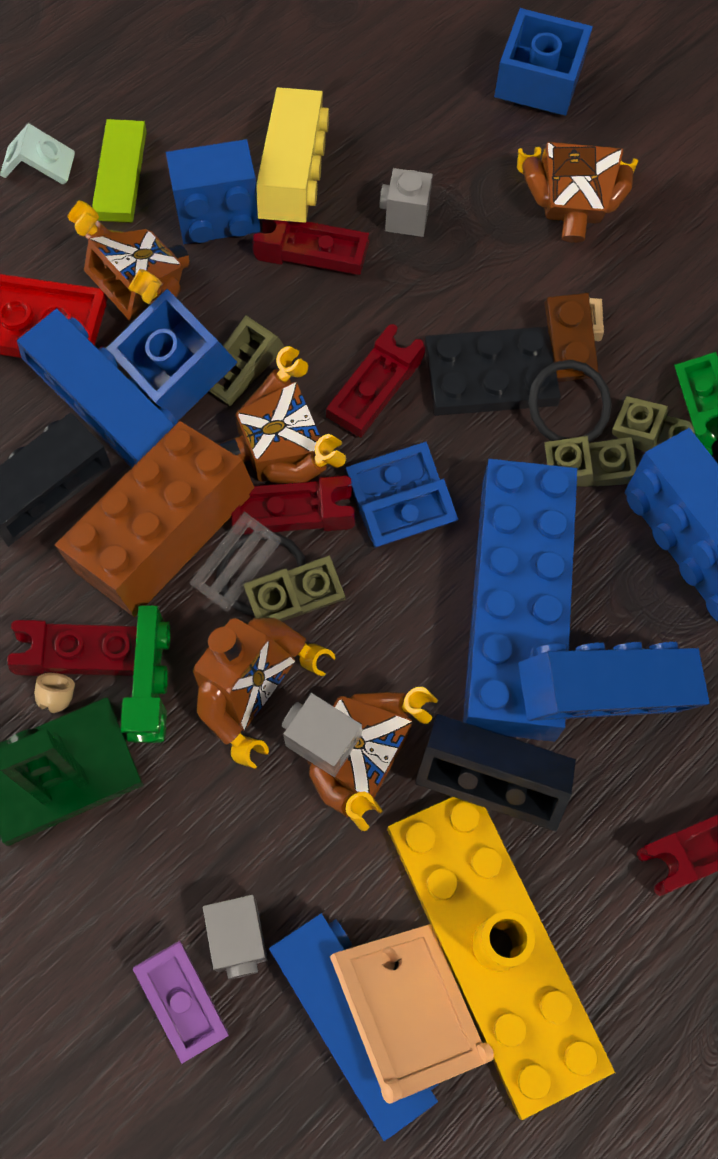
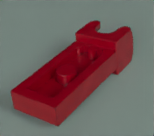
M262 219L263 233H256L253 236L254 256L259 261L282 265L283 261L357 275H361L369 245V233L307 221L305 223Z
M390 324L375 341L372 351L326 408V418L360 438L369 429L404 381L409 380L424 357L425 346L421 339L414 340L406 348L396 346L394 336L397 334V326L395 324Z
M348 476L321 477L319 481L254 486L255 488L249 494L250 497L242 506L239 504L232 512L234 535L323 528V531L348 530L355 526L354 509L351 506H338L335 504L338 501L348 500L352 497L351 478Z
M15 620L11 623V629L15 632L16 639L20 643L32 644L26 652L8 655L7 665L13 674L40 676L45 673L134 675L137 626L46 624V621Z
M718 815L654 841L637 851V856L641 861L658 858L663 860L668 866V876L666 879L654 886V892L658 896H663L718 871Z

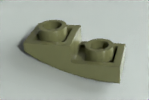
M628 396L625 398L612 429V434L619 439L632 437L633 447L644 452L688 428L694 434L695 432L691 421L667 416L668 406Z
M588 436L544 442L547 465L578 468L577 486L629 484L637 469L632 437L589 443Z
M330 555L289 571L285 568L243 584L255 618H276L280 621H285L346 600Z

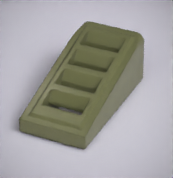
M245 315L223 345L238 362L235 366L242 371L238 376L230 371L224 376V378L232 383L228 390L219 383H216L209 392L231 406L275 360L279 351L285 347L278 336ZM253 340L260 344L257 350L249 346ZM244 352L251 358L246 363L237 356Z

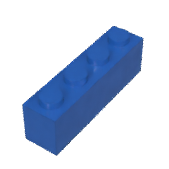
M56 308L17 340L21 357L132 468L178 421L168 409L163 410L161 407L158 409L147 398L149 395L132 377L128 379L118 369L119 365L116 359L106 348L100 347L97 349L88 340L89 335L78 320L73 317L68 320Z
M631 642L614 646L613 650H606L604 643H590L578 646L574 651H567L565 643H555L536 648V656L518 662L527 721L678 713L710 704L699 648L679 649L677 642L658 643L649 646V649H643L641 642Z
M321 913L270 947L269 950L383 1141H386L438 1103L431 1090L438 1086L439 1083L390 1104L384 1100L380 1085L330 958L332 954L351 947L352 943L337 919L328 924Z

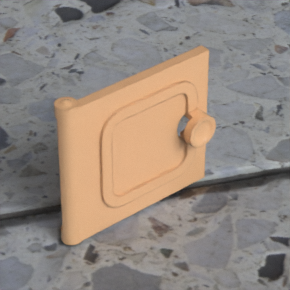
M431 924L336 952L330 956L380 1085L382 1096L387 1103L396 1102L493 1060V1049L488 1043H482ZM399 961L397 969L394 970L395 962Z

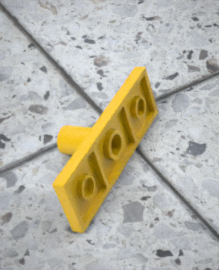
M451 797L388 826L389 835L426 916L434 929L483 1041L488 1043L493 1049L494 1065L519 1119L524 1120L615 1073L487 809ZM492 928L503 930L510 937L512 950L510 951L509 958L500 956L492 948L490 943Z

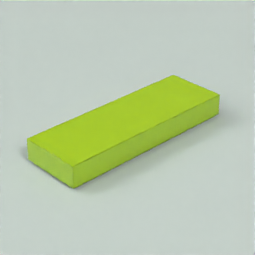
M106 120L92 208L99 215L98 221L133 223L147 132L145 121Z

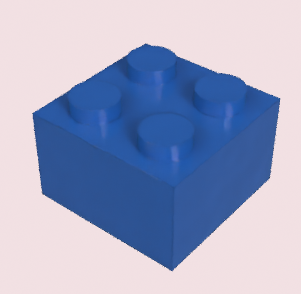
M520 8L500 60L494 97L566 116L584 64L593 26Z
M247 139L166 152L183 245L261 232L257 211L256 177Z
M168 289L106 348L149 397L163 410L168 409L177 421L238 363Z

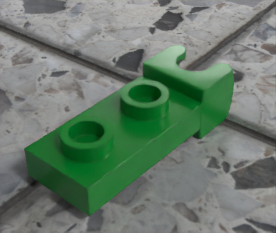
M716 352L675 365L695 435L711 456L713 454L712 444L718 440V356Z
M158 606L138 607L132 697H123L121 733H127L128 742L158 743L165 741L167 710L159 694H166L168 670L167 666H161L162 649H169L171 630L170 623L164 622Z

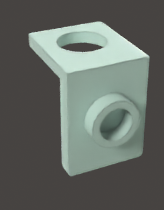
M28 123L9 144L0 176L6 178L23 161L59 183L65 184L69 178L75 151Z

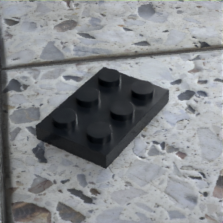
M548 326L428 335L425 337V352L434 416L529 408L528 400L531 385L541 370L554 363ZM556 372L548 376L541 385L537 400L538 408L559 405L561 395Z

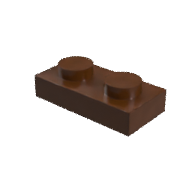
M589 293L547 297L545 308L554 362L574 360L588 364L599 373ZM570 368L556 371L558 382L592 379L582 371Z

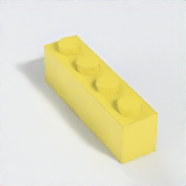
M277 87L256 184L258 219L306 223L308 207L316 206L317 181H320L321 156H324L325 132H328L329 108L322 107L323 91Z

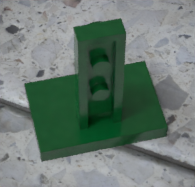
M108 697L34 729L21 731L0 743V838L3 844L10 846L144 786Z

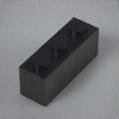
M71 412L61 420L50 423L40 436L28 445L14 450L8 457V460L0 465V538L8 547L112 467L104 446Z
M437 714L415 784L557 832L572 795L576 759Z

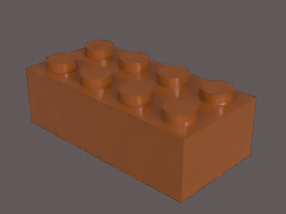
M179 421L55 544V547L78 576L135 618L138 614V607L146 606L232 516V512L239 504L240 506L244 504L255 487L241 458Z

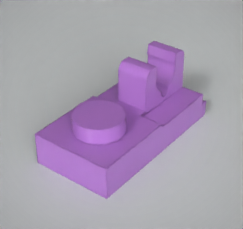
M181 941L174 943L133 967V971L181 1064L229 1036L219 1012Z

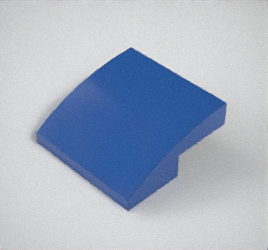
M427 442L357 463L344 469L345 475L351 478L352 495L375 548L458 521L445 480H440Z

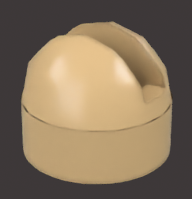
M45 673L38 676L34 691L37 705L41 709L48 707L50 713L63 711L72 700L75 683L70 677L59 673Z

